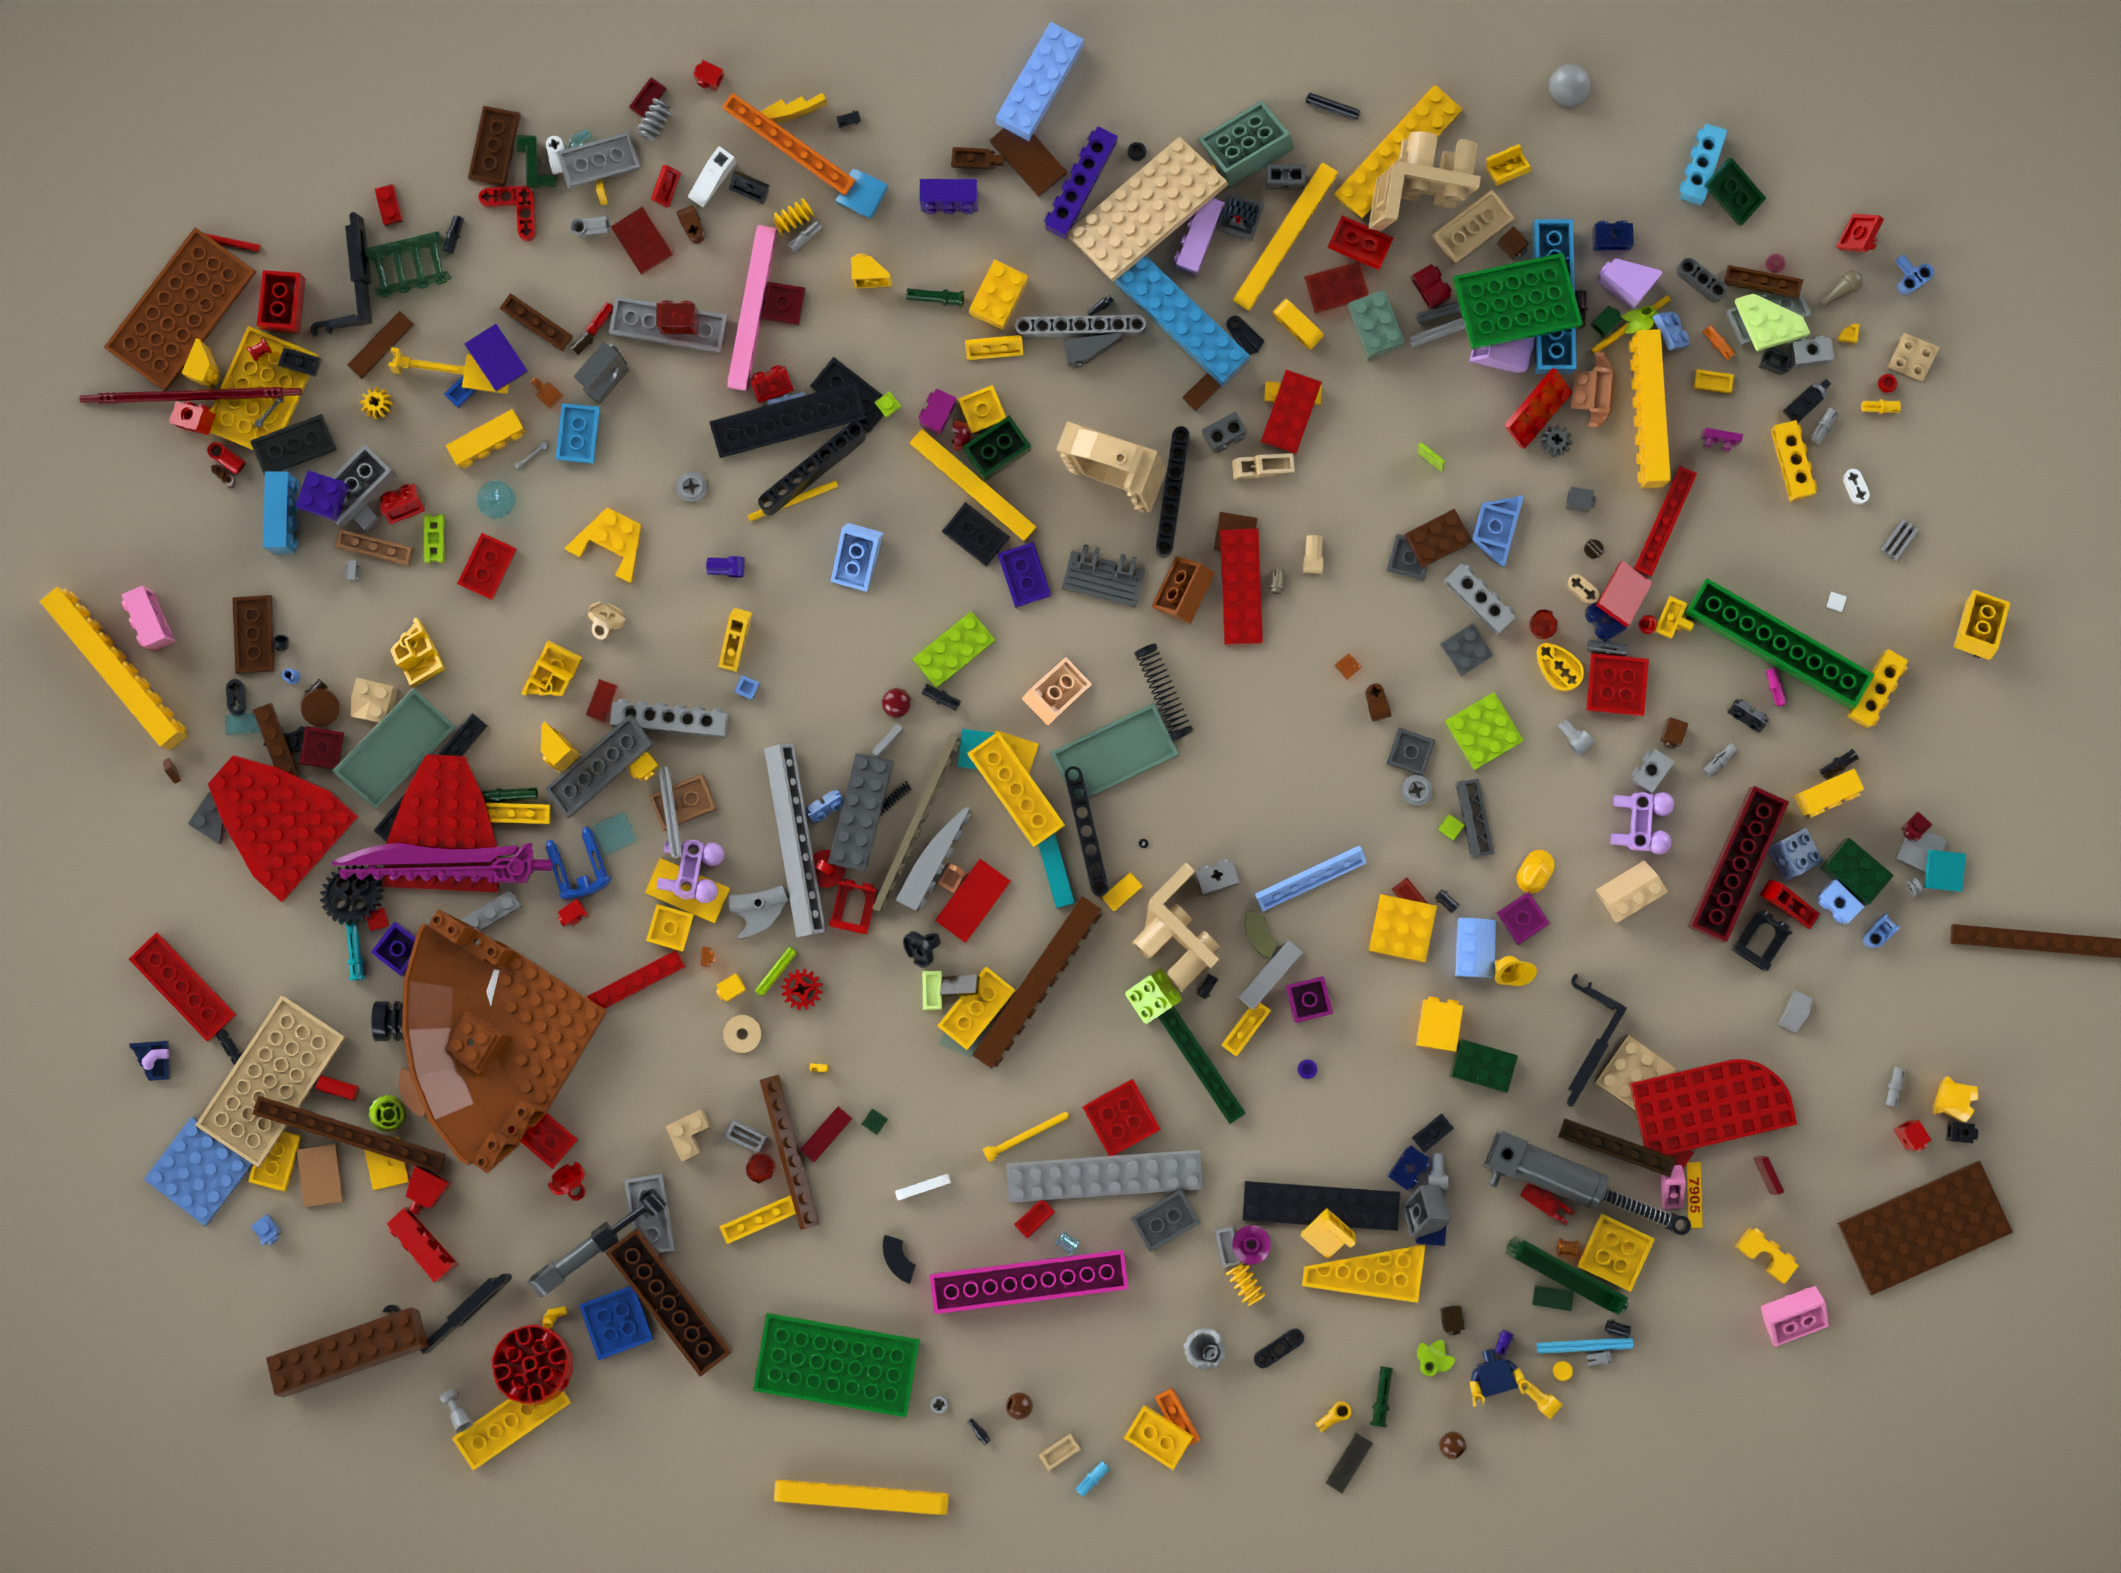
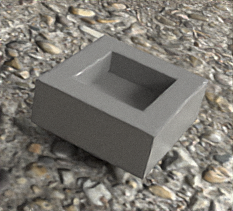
M349 560L348 565L345 566V576L349 581L359 582L360 563L356 560Z

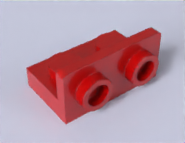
M776 365L770 368L771 371L765 373L760 371L752 375L753 377L750 378V382L758 403L794 391L785 366Z

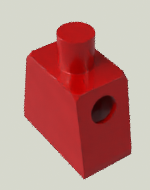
M415 1166L405 1197L413 1200L408 1211L419 1216L423 1206L428 1209L433 1208L451 1185V1182L424 1168Z

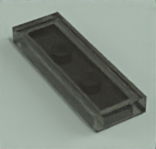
M1356 1432L1325 1483L1343 1494L1373 1443Z

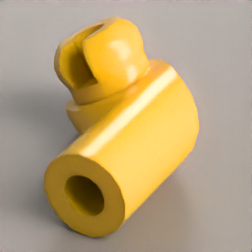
M562 1306L548 1309L542 1318V1326L551 1329L557 1317L567 1316V1307Z

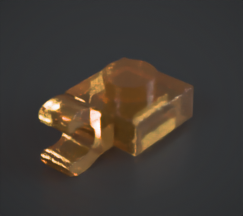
M535 376L529 381L539 391L536 397L549 409L563 396L549 382L544 386Z

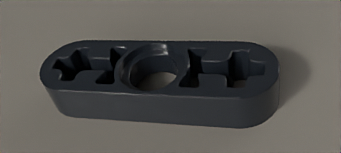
M1297 1328L1290 1329L1257 1351L1254 1355L1255 1364L1259 1368L1269 1367L1299 1347L1304 1342V1334ZM1293 1332L1300 1334L1299 1342H1290L1289 1344L1292 1347L1288 1349L1286 1342L1282 1339L1286 1337L1287 1341L1290 1340ZM1276 1343L1284 1345L1283 1353L1277 1354L1274 1352L1273 1347ZM1270 1348V1351L1275 1356V1358L1272 1359L1271 1356H1269L1266 1359V1364H1263L1262 1362L1258 1363V1360L1260 1359L1259 1355H1267L1268 1352L1266 1350Z

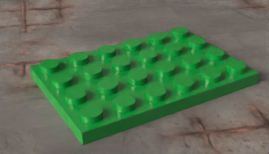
M1563 253L1460 274L1452 278L1471 350L1578 328L1583 325Z

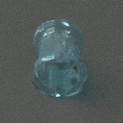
M1064 1230L1055 1242V1245H1060L1068 1251V1255H1071L1080 1241L1074 1240Z

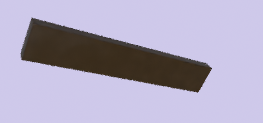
M1567 1118L1564 1119L1558 1136L1671 1177L1677 1159Z

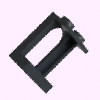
M1765 910L1763 912L1757 911L1732 948L1733 952L1762 971L1769 970L1773 958L1788 935L1793 933L1789 930L1790 927L1782 921L1778 923L1772 919L1773 915ZM1768 923L1774 927L1775 937L1763 956L1760 957L1746 948V945L1761 924Z

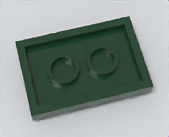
M1728 158L1704 185L1738 226H1742L1766 199L1733 158Z

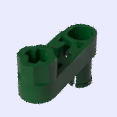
M517 135L516 151L526 152L527 188H538V186L555 187L556 175H539L537 173L536 136Z

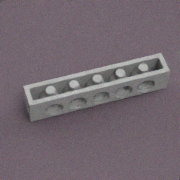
M618 699V702H612L610 725L616 727L627 717L629 710L634 709L636 710L634 718L643 730L722 738L727 736L729 715L724 713L723 709H713V712L705 711L703 707H694V710L686 709L684 705H675V708L667 707V704L656 703V706H651L645 701H637V704H631L629 700ZM650 711L655 712V718L652 721L646 719V715ZM669 713H673L674 720L670 723H667L665 721V716ZM687 715H692L693 722L686 725L684 718ZM706 717H711L713 720L712 724L708 727L704 726L703 720Z

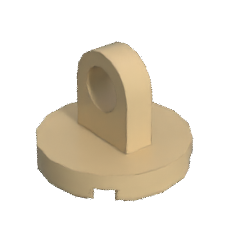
M596 602L590 605L588 616L593 621L591 628L593 635L601 640L609 637L613 629L622 628L626 618H624L625 614L618 607L612 604H606L605 606L601 605L602 602ZM599 626L604 628V634L600 632Z

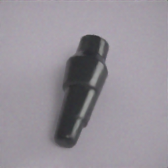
M1108 295L1097 302L1088 311L1089 316L1109 307L1110 303L1114 301L1112 297Z
M972 1418L968 1420L978 1440L982 1441L984 1445L991 1441L983 1428Z

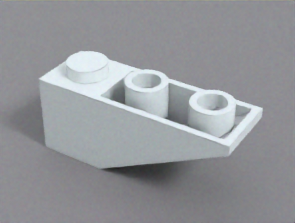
M719 146L706 163L688 198L704 208L736 165L735 157Z

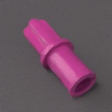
M1778 669L1766 670L1765 673L1770 685L1769 690L1772 691L1775 705L1779 707L1787 704L1782 687L1784 684H1781Z

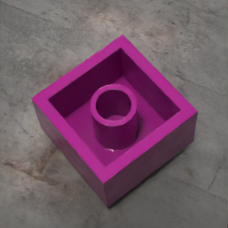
M1324 976L1285 985L1294 1023L1333 1014Z

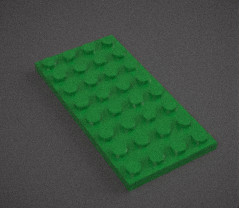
M766 1313L753 1391L907 1417L920 1339Z

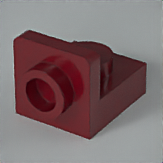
M1917 811L1901 829L1904 831L1903 835L1908 840L1915 842L1922 838L1921 836L1932 824Z

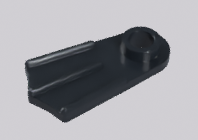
M1231 316L1227 320L1226 326L1235 341L1249 355L1259 353L1264 340L1241 317ZM1237 321L1239 325L1237 327L1232 326V322Z

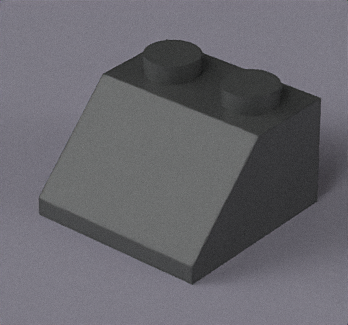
M1420 1185L1402 1204L1411 1239L1440 1231L1450 1221V1214L1441 1186Z

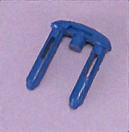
M589 827L582 829V838L597 880L590 884L587 875L581 876L576 879L579 886L577 889H571L556 843L553 840L546 842V851L549 859L552 860V869L560 890L559 897L563 900L580 899L590 896L610 884L611 877L607 875L593 831ZM593 852H595V854H596V857H597V860H598V863H599V866H600V870H598V868H597V865H596V862H595V859H594V856H593ZM557 865H559V868H560V871H561V874H562L564 883H562V881H561V878H560V875H559V872H558V869H557Z

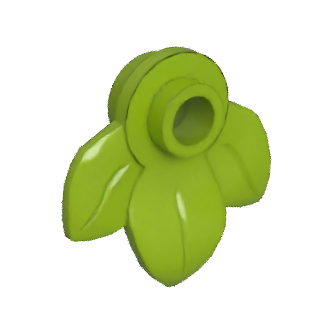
M1644 306L1640 310L1634 309L1622 315V318L1629 322L1625 332L1634 334L1637 330L1652 329L1654 326L1653 316L1657 315V311L1652 306Z
M1443 1340L1435 1341L1429 1347L1422 1342L1418 1346L1417 1357L1420 1360V1371L1425 1376H1434L1438 1371L1446 1372L1453 1366L1455 1358L1445 1355L1446 1351ZM1427 1363H1432L1433 1368L1431 1370L1426 1369Z

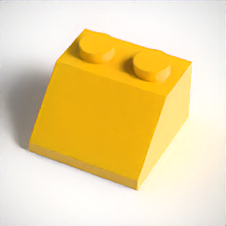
M861 253L851 257L854 288L892 287L890 273L871 256Z
M196 338L182 374L192 382L213 389L214 385L216 386L219 382L220 371L210 348L200 339Z

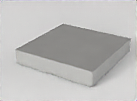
M1926 831L1921 836L1922 838L1915 842L1904 837L1895 859L1925 873L1928 850L1943 851L1947 842L1946 839L1929 831Z

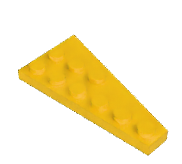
M1426 1244L1304 1266L1302 1286L1418 1303Z

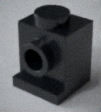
M1948 1121L1946 1141L1974 1144V1140L1978 1138V1129L1975 1128V1124ZM1964 1129L1967 1130L1965 1137L1962 1135Z

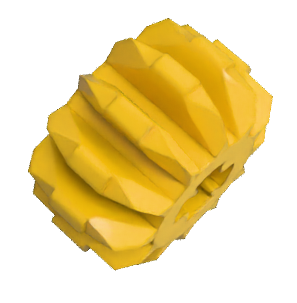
M375 387L373 392L368 388L369 394H362L365 400L360 401V404L364 405L361 410L366 412V416L369 418L373 416L377 420L379 414L382 418H385L384 412L391 413L388 407L393 406V403L389 401L392 398L391 395L386 394L387 391L385 389L380 391L378 387ZM378 400L379 405L375 407L374 401Z

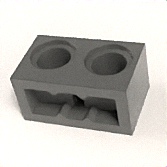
M1236 411L1202 429V434L1212 452L1218 451V453L1227 449L1228 444L1233 441L1235 443L1242 441L1247 432ZM1231 425H1235L1238 427L1239 431L1237 433H1231L1228 427ZM1214 434H1219L1222 437V440L1220 442H1214L1212 440V436Z

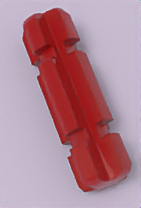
M606 302L604 304L603 310L598 312L592 320V324H589L586 328V331L594 337L597 334V329H600L609 318L608 315L613 313L614 306Z

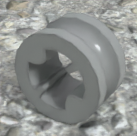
M1912 878L1911 882H1906V887L1913 897L1917 896V893H1923V888L1917 878Z
M942 1395L935 1396L930 1403L931 1410L937 1414L945 1412L948 1407L947 1399ZM937 1399H941V1402L944 1401L945 1403L941 1410H938V1407H934Z

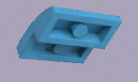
M852 168L849 176L854 178L856 182L846 196L839 193L836 202L841 206L854 210L857 214L872 219L888 185Z

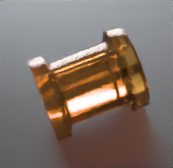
M1558 1238L1556 1254L1558 1256L1561 1254L1573 1255V1257L1578 1256L1579 1241H1564L1562 1238Z

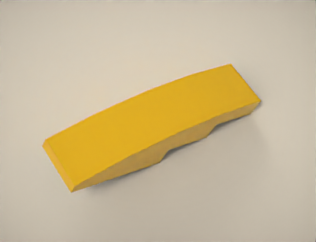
M823 93L808 101H805L803 96H800L787 105L781 99L760 112L775 123H781L809 114L827 105V100Z

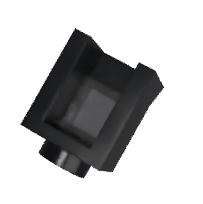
M1770 347L1765 350L1759 368L1783 375L1789 372L1792 366V355Z

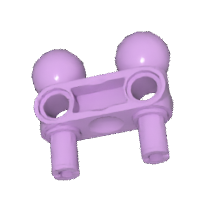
M1645 792L1633 793L1631 796L1614 795L1613 806L1628 807L1632 810L1631 827L1629 834L1611 833L1610 844L1628 846L1629 850H1650L1658 855L1668 852L1672 845L1671 837L1668 833L1661 830L1651 833L1652 812L1658 816H1667L1673 811L1674 800L1672 796L1665 792H1658L1654 795ZM1645 798L1648 802L1647 807H1640L1637 803L1638 799ZM1637 836H1642L1645 839L1643 846H1638L1635 843Z
M685 840L681 844L682 858L678 879L658 878L657 889L672 891L675 896L685 900L696 898L699 902L710 903L716 898L718 888L711 880L703 879L698 881L701 863L703 862L710 867L719 865L725 857L724 850L717 843L705 845L697 840ZM665 841V853H671L669 841ZM691 848L698 849V853L695 855L689 854L688 851ZM688 884L692 888L690 891L685 892L681 887Z

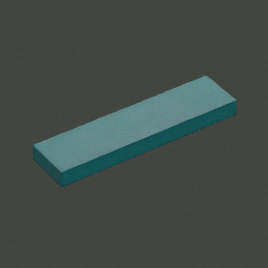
M1054 833L1038 844L1057 909L1074 904L1075 902Z

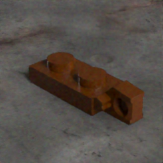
M952 147L951 167L994 169V166H1004V155H995V151H990V149Z

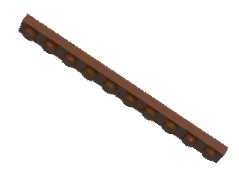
M1951 924L1950 944L2121 958L2120 938Z
M260 1095L257 1098L252 1113L268 1120L440 1173L446 1155L442 1152Z

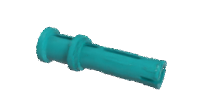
M354 922L350 926L345 923L349 959L347 961L350 969L349 981L365 980L366 976L363 970L365 960L361 958L358 926Z

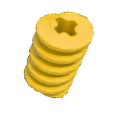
M802 198L801 205L794 202V209L790 205L787 206L788 212L781 209V216L775 212L773 221L781 236H784L783 229L790 233V226L797 229V222L803 226V219L810 222V215L813 217L814 215L808 203Z
M1243 1263L1229 1270L1226 1275H1233L1230 1282H1237L1233 1288L1241 1289L1238 1296L1244 1295L1242 1303L1248 1302L1247 1306L1262 1299L1265 1296V1292L1258 1293L1262 1287L1260 1285L1254 1286L1258 1280L1256 1278L1250 1279L1253 1272H1246L1249 1269V1265H1242Z

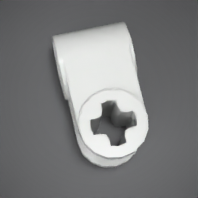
M551 136L546 141V148L552 173L556 175L563 173L556 153L557 151L565 150V146L558 136ZM557 143V149L553 148V144Z

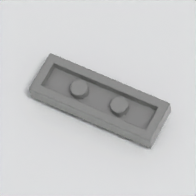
M509 890L461 920L482 931L522 906L513 891Z

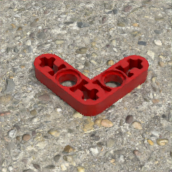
M527 186L485 188L479 192V201L485 207L516 206L518 235L523 241L527 242L535 238L534 193L530 188H527ZM524 191L530 195L526 197L527 204H524V199L520 196L524 194ZM504 192L511 193V198L508 201H503L501 195ZM495 193H497L498 202H496L495 198H489V201L486 202L483 197H486V194L496 197ZM524 209H529L531 215L528 218H522L521 212ZM524 223H527L529 231H531L530 233H528V236H525L524 233H522L525 231Z

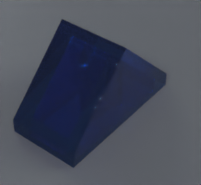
M1446 1225L1440 1231L1413 1240L1417 1244L1445 1246Z

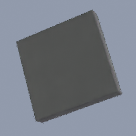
M1396 534L1386 571L1423 581L1427 566L1422 568L1406 537Z
M1399 728L1386 764L1423 776L1435 740Z

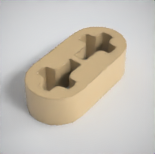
M1574 574L1567 580L1566 585L1569 591L1582 602L1592 605L1598 601L1599 591L1584 577ZM1578 579L1580 581L1579 585L1583 589H1580L1578 586L1572 587L1573 582L1571 580L1575 581ZM1584 590L1588 593L1593 592V597L1595 599L1593 600L1591 598L1590 600H1588L1586 598L1588 595L1584 592Z

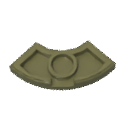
M1247 910L1245 929L1249 941L1260 954L1272 959L1277 940L1272 938L1266 931L1265 916Z

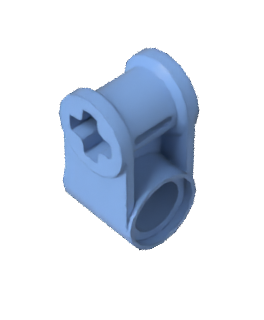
M1885 913L1863 936V944L1870 949L1881 947L1899 930L1900 926L1895 925L1888 918V914ZM1872 934L1877 937L1878 941L1876 944L1871 942Z

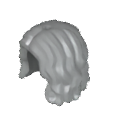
M1211 1328L1196 1329L1194 1333L1188 1336L1186 1339L1187 1343L1183 1346L1188 1362L1198 1369L1216 1368L1226 1356L1223 1336Z

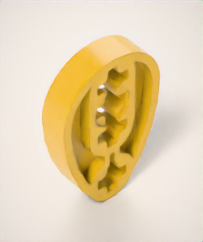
M1543 643L1537 648L1536 655L1540 670L1554 689L1563 692L1571 691L1581 683L1584 669L1581 662L1573 654L1564 648L1549 643ZM1542 647L1544 649L1549 648V656L1541 655ZM1555 661L1557 663L1562 662L1561 668L1569 670V677L1575 676V685L1567 683L1569 679L1567 676L1562 677L1560 675L1562 673L1560 669H1554L1556 666Z

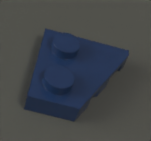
M169 1041L129 1043V1046L137 1056L140 1066L143 1067L142 1059L151 1050L169 1049ZM169 1058L157 1059L151 1070L144 1069V1073L149 1081L170 1079Z

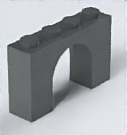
M604 341L574 375L576 381L584 386V392L598 404L603 402L629 371L626 366L627 362L621 356L622 354L619 352V349L612 343L608 345Z

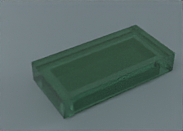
M1534 1285L1532 1305L1571 1311L1574 1292Z

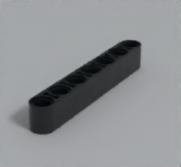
M852 422L764 492L758 499L762 512L768 516L778 512L862 444L866 439V433L862 424ZM854 431H861L859 435H852ZM841 442L846 443L844 447H837ZM831 454L829 459H823L824 455ZM811 466H816L814 471H808ZM796 478H802L799 483H793ZM781 490H787L786 494L778 495ZM766 502H772L771 506L764 507Z
M1183 426L1176 427L1172 433L1156 542V553L1162 558L1169 557L1173 551L1189 442V431ZM1179 432H1182L1185 434L1186 438L1184 440H1178L1175 437V435ZM1180 451L1183 457L1176 459L1173 457V453ZM1174 469L1178 470L1181 474L1177 478L1170 475V472ZM1170 488H1175L1178 494L1176 496H1170L1167 493V490ZM1166 507H1173L1175 513L1168 515L1164 510ZM1169 525L1172 528V532L1166 534L1162 531V527ZM1167 544L1170 549L1167 552H1161L1159 546Z
M1071 766L1065 771L1064 777L1092 893L1097 896H1103L1108 891V882L1081 770L1076 766ZM1074 769L1078 772L1077 780H1070L1068 778L1070 770ZM1075 788L1083 791L1081 799L1073 797L1072 792ZM1079 807L1087 809L1086 817L1080 818L1077 816V809ZM1083 826H1089L1092 829L1090 836L1085 837L1082 835L1081 829ZM1089 844L1096 847V853L1091 856L1085 851L1086 846ZM1093 863L1100 865L1101 870L1098 874L1090 872V866ZM1097 882H1102L1105 885V889L1101 893H1097L1094 889V885Z

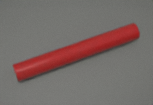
M205 233V235L218 244L256 252L260 251V244Z

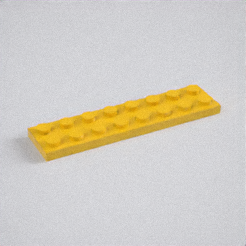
M1434 85L1334 193V196L1362 220L1372 209L1376 180L1399 158L1402 140L1408 141L1409 135L1412 132L1434 133L1438 138L1463 109L1440 88Z

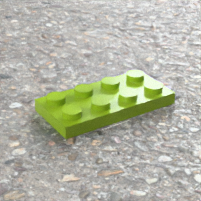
M970 611L913 657L912 660L937 689L996 640L974 613Z

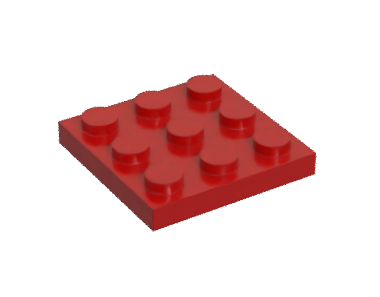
M1591 653L1586 711L1643 717L1645 713L1649 659Z
M1133 1079L1082 1106L1109 1156H1114L1161 1130Z

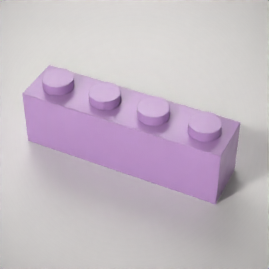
M1212 198L1196 212L1195 217H1190L1187 225L1190 228L1188 234L1184 233L1180 243L1183 245L1181 252L1177 251L1174 258L1176 269L1197 276L1222 213L1224 202Z

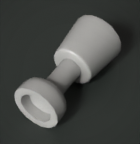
M451 1389L440 1396V1400L443 1404L449 1405L452 1411L450 1418L455 1432L458 1433L470 1428L473 1425V1421L465 1409H459L455 1401L458 1397L457 1391Z

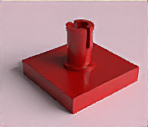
M1852 214L1836 247L1840 251L1868 252V250L1875 249L1877 247L1875 244H1878V240L1875 237L1884 219L1880 215Z

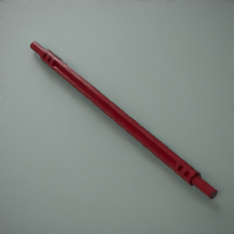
M265 387L98 393L97 395H80L79 400L81 403L116 404L268 399L302 395V388Z

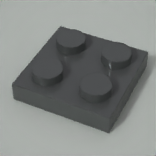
M1473 623L1440 644L1460 676L1493 656Z

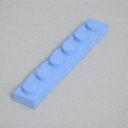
M1357 846L1256 893L1255 896L1262 912L1367 864L1361 847Z

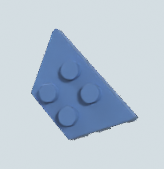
M1524 496L1505 498L1481 504L1472 541L1501 567H1505Z

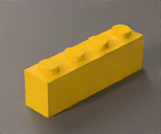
M511 409L445 446L455 464L459 468H467L476 459H484L490 455L489 452L504 448L507 442L519 440L526 433V430L516 412Z

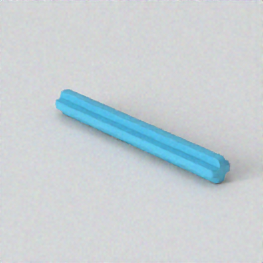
M1632 1338L1537 1343L1536 1350L1537 1353L1544 1354L1632 1349L1634 1342Z

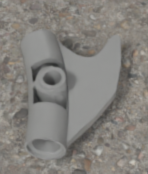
M783 885L755 893L730 894V912L739 914L747 922L744 930L738 935L739 939L758 934L772 925L786 902L789 901ZM761 900V906L757 907V901Z

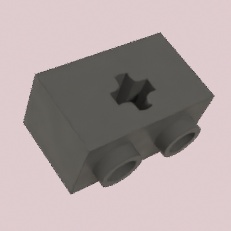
M1267 165L1266 190L1304 189L1305 165Z

